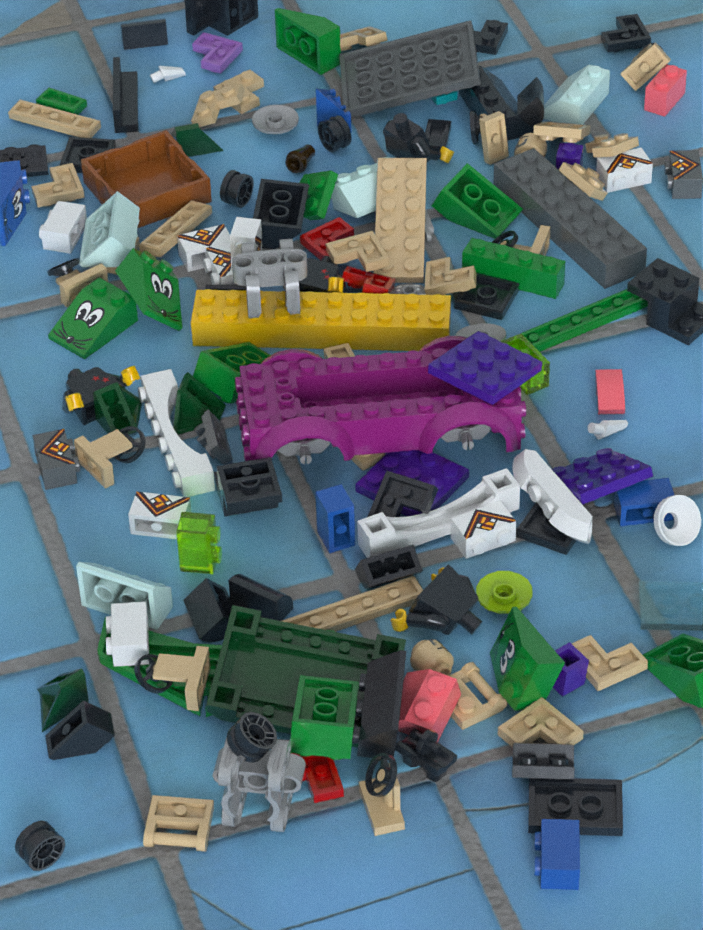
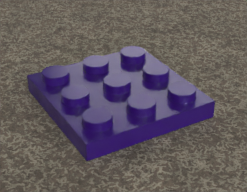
M477 331L428 365L429 374L491 405L542 370V361L480 331Z
M611 448L600 449L596 452V455L588 458H577L573 460V464L552 468L553 472L582 505L653 477L650 465L613 451Z
M419 450L388 452L355 484V489L357 493L375 500L386 471H390L435 485L438 488V492L430 509L432 511L439 508L469 478V469L433 452L430 454ZM403 507L401 514L414 516L422 514V512Z

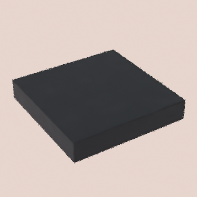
M69 137L60 165L73 163L76 173H83L81 159L115 149L116 142L114 139Z
M476 273V288L460 292L454 302V309L502 320L519 291V283Z
M536 502L516 529V537L567 555L576 540L555 528L549 522L550 519L544 515L543 509Z

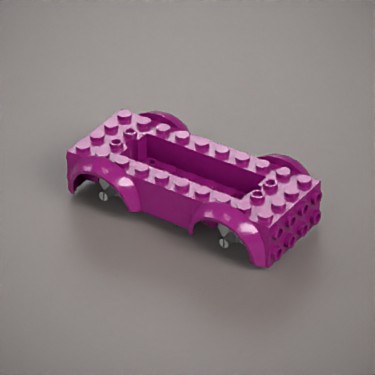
M463 336L436 338L424 345L419 351L412 350L403 353H382L367 356L356 355L343 358L330 357L323 359L318 354L307 350L287 349L267 357L261 364L240 366V377H235L236 393L238 395L236 406L237 414L239 415V428L241 430L245 461L272 458L276 451H279L285 456H300L302 464H305L306 457L307 464L312 461L311 454L322 453L330 443L333 447H338L341 450L344 461L351 460L355 455L419 450L430 454L439 438L446 442H462L464 450H467L468 444L469 450L474 447L473 440H481L490 432V428L493 433H501L505 437L506 452L521 450V439L525 438V425L522 422V417H526V404L524 400L521 401L520 386L491 405L428 373L429 363L467 339Z

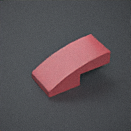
M622 369L595 370L598 414H625Z

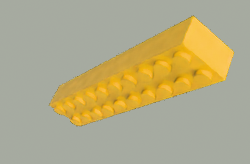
M205 289L196 290L191 318L193 346L224 347L250 342L260 348L325 349L349 343L352 350L419 351L424 345L436 338L450 336L451 295L308 291L300 292V314L290 315L286 307L285 291L260 290L262 313L259 318L249 319L246 291Z

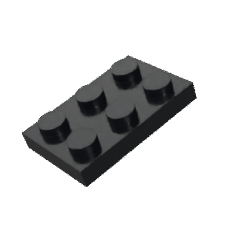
M529 778L528 833L541 832V819L579 820L580 835L622 836V780Z

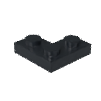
M638 14L616 17L618 30L601 32V41L607 52H618L631 48L638 49L651 43V37Z
M486 20L481 32L474 31L477 52L496 55L508 32V23L498 20Z
M386 471L367 517L381 512L386 517H400L403 507L428 514L438 488L435 485Z

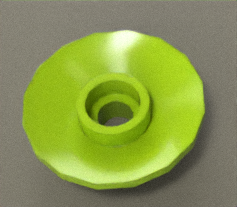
M512 571L489 573L481 578L476 586V594L478 595L480 605L498 614H509L512 607H518L521 611L529 605L533 597L532 586L528 579Z

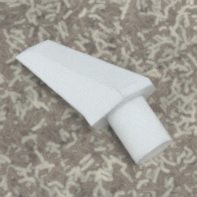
M158 66L159 71L150 75L153 83L162 79L166 82L186 76L182 68Z
M603 420L599 424L590 423L588 425V432L594 434L600 440L624 430L628 426V421Z

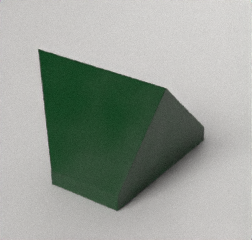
M198 123L175 127L171 133V136L179 143L188 157L224 151L199 128Z
M189 372L184 375L177 390L173 428L177 435L195 431L194 429L203 423L201 416L207 410L220 421L226 407L220 399Z
M118 382L93 392L96 421L107 434L117 429L120 431L128 426L138 428L142 406L138 397L119 385ZM129 431L128 435L137 431Z
M82 668L62 673L37 689L40 694L42 732L65 718L83 700L89 702L85 673Z

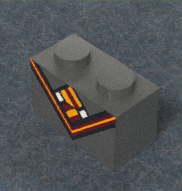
M699 150L670 151L669 160H665L664 171L665 175H667V189H671L672 199L701 198L703 175Z
M60 429L32 435L35 456L45 490L77 484L76 472H80L78 456H72V454H75L72 438L67 439L65 430Z

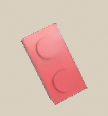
M666 64L645 88L644 110L665 117L685 94L687 70L678 68L675 65Z

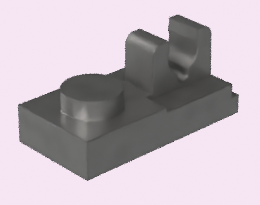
M207 410L201 416L203 423L194 429L200 436L197 438V441L206 448L208 454L213 459L217 458L225 465L232 461L233 458L224 425Z

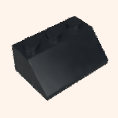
M261 179L253 219H261L262 249H276L280 247L279 240L292 239L301 233L309 184Z
M399 650L368 662L367 673H360L358 691L364 692V699H357L355 717L361 718V725H354L352 744H358L357 756L374 758L380 753H386L394 757L406 651Z

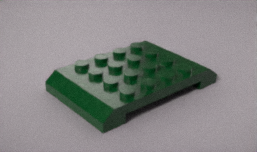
M233 605L210 689L206 711L220 720L237 723L245 713H258L267 718L276 731L291 734L300 675L359 682L360 673H367L368 662L399 650H405L406 639L377 634L376 640L262 618L261 611ZM358 691L357 699L363 700L364 692ZM355 717L354 725L360 726L361 718ZM352 744V747L358 748V744Z

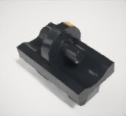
M414 728L404 740L396 743L395 750L403 755V762L410 767L421 766L426 770L427 778L433 782H438L446 775L447 769L457 761V754L437 742L438 734L431 729L422 733Z

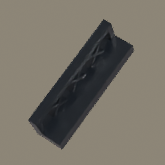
M113 57V118L115 133L138 132L137 71L121 72L120 57Z

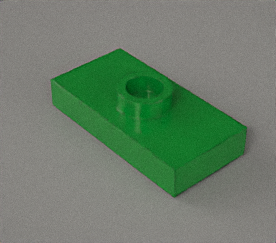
M49 87L36 98V104L79 115L87 107V100Z

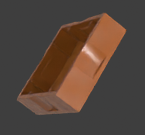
M167 130L136 140L129 145L81 159L84 184L101 204H104L118 191L140 208V221L137 229L175 215L191 200L204 204L212 202L210 178L195 161L184 153L182 147Z

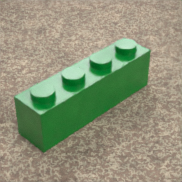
M472 237L462 252V268L474 266L476 273L519 283V290L556 299L565 284L564 260Z

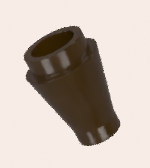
M306 144L299 149L289 152L285 161L288 170L293 173L304 172L315 155L314 147Z

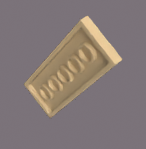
M378 158L375 235L389 256L390 266L380 268L374 271V273L395 278V283H424L427 158Z

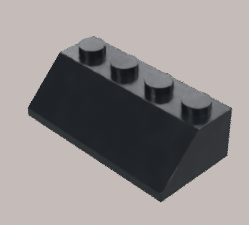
M479 66L481 85L459 90L460 96L470 111L475 110L479 118L483 113L486 115L497 111L503 113L507 141L520 138L526 133H533L534 129L518 116L517 102L503 81L482 66Z

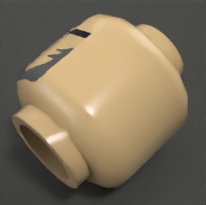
M526 133L520 137L514 149V156L534 148L545 157L547 153L546 140H539L540 135Z
M422 640L413 647L410 665L415 671L431 669L447 676L451 674L454 657L438 640Z

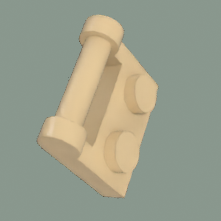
M474 662L465 664L460 671L449 675L457 679L461 692L451 717L462 730L500 713L506 708L507 701L501 694H497L480 675V669ZM471 681L488 702L482 704L466 686V683Z
M153 795L144 831V847H154L155 844L193 847L196 848V851L206 852L214 812V800ZM157 828H166L198 832L197 835H188L176 833H163L156 831Z

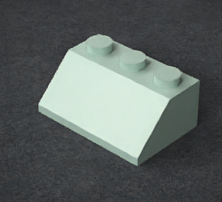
M587 65L569 76L544 104L543 119L558 123L583 125L609 94L610 70L599 66Z
M378 160L373 165L360 166L356 168L357 171L350 174L342 173L338 175L331 196L335 210L355 218L376 211Z
M118 191L85 221L79 261L81 267H95L101 263L105 267H118L132 248H135L138 236L137 227L140 221V208Z
M78 562L76 565L82 606L111 615V604L146 602L148 627L158 630L173 608L171 587L97 563Z

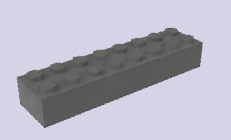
M533 148L494 163V185L523 208L521 213L538 228L541 225L550 226V239L604 289L630 279L646 268L647 248L536 149Z

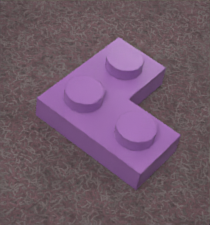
M205 32L192 43L193 51L206 55L201 60V68L220 74L243 51V44L241 42Z

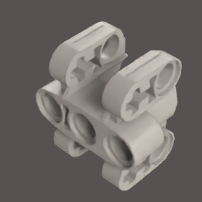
M293 239L279 240L280 249L255 251L254 242L241 243V254H237L232 258L233 281L237 285L246 286L249 319L259 318L262 313L260 287L283 286L285 289L287 311L290 315L300 314L299 281L305 279L308 274L307 254L301 249H294Z
M226 737L224 748L218 752L213 772V778L218 785L225 786L221 802L223 826L236 827L241 822L247 792L266 794L265 798L271 803L267 816V821H270L271 831L285 832L293 793L301 789L306 762L302 757L291 754L290 740L277 739L276 744L258 762L251 763L246 762L244 756L239 755L237 757L231 751Z

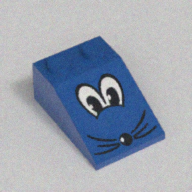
M20 160L0 162L1 246L7 245L27 214L26 204L30 203L29 190L23 189V184H28L26 169L21 170Z

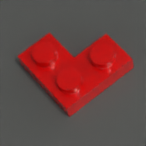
M338 217L300 235V244L321 260L324 256H329L326 251V243L354 236V228Z
M350 266L346 267L342 276L348 286L358 289L363 286L362 293L390 294L396 280L392 277L366 272L365 270Z
M291 753L302 757L306 762L302 781L307 780L314 803L344 797V788L334 759L324 756H301L297 753Z

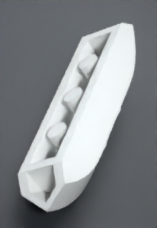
M525 449L515 456L512 467L513 475L520 484V488L529 494L533 502L539 504L543 509L544 515L550 519L549 522L555 528L574 540L589 544L592 537L593 516L536 451Z

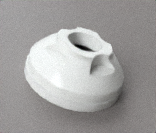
M673 495L663 499L658 504L654 513V527L657 535L662 541L673 546H684L691 543L697 537L701 527V515L695 502L684 495ZM667 513H671L674 517V525L671 529H668L664 524V517Z

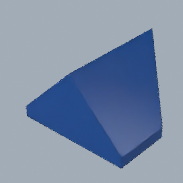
M316 88L317 127L319 122L326 119L329 120V118L335 115H340L347 122L352 133L350 111H343L346 109V106L341 105L340 97H336L335 89Z

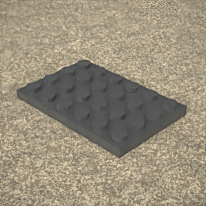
M471 20L339 54L343 105L346 106L344 112L350 111L351 118L481 85L474 28Z

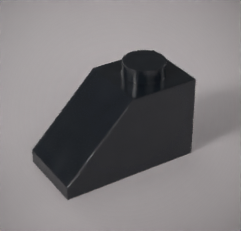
M83 700L45 735L48 756L52 760L96 753L115 736L111 713Z

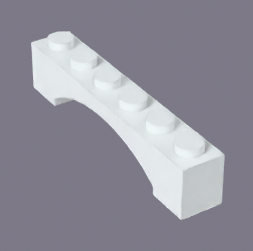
M168 369L142 375V387H138L141 403H146L144 404L147 419H152L151 426L154 436L159 435L158 444L161 453H166L165 462L168 471L173 470L172 480L174 487L180 488L183 497L215 491L214 471L207 454H199L187 446L177 435L170 422L172 411L176 405L178 384L172 370Z
M506 468L483 476L482 482L468 493L445 506L429 511L428 514L386 517L381 512L358 520V546L365 556L369 558L410 545L415 547L451 534L452 517L497 501H501L509 513L519 509L520 484Z

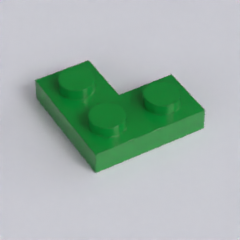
M329 170L303 175L299 183L309 184L304 218L310 221L325 218L338 177L337 173Z

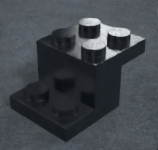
M184 0L187 33L195 35L209 26L228 36L258 18V0Z
M657 258L628 282V292L648 301L646 325L688 346L703 333V304L697 302L699 277Z
M271 457L217 466V471L214 472V480L224 517L277 508L278 503L282 502V492Z

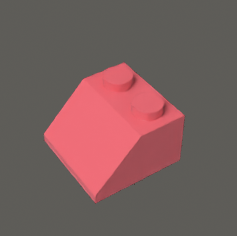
M431 669L407 672L403 680L398 731L409 735L414 728L422 733L431 729L438 734V742L461 696L457 679Z

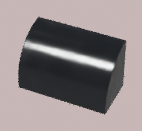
M165 18L120 24L124 50L168 45Z
M537 77L517 95V114L533 129L534 125L541 123L544 118V90L541 81Z
M414 545L362 559L355 568L361 584L366 589L413 576L423 571Z
M236 574L228 580L230 599L234 606L261 611L262 618L282 621L293 609V600L290 596L243 574Z
M205 578L183 601L199 639L206 642L224 640L233 604L225 587Z

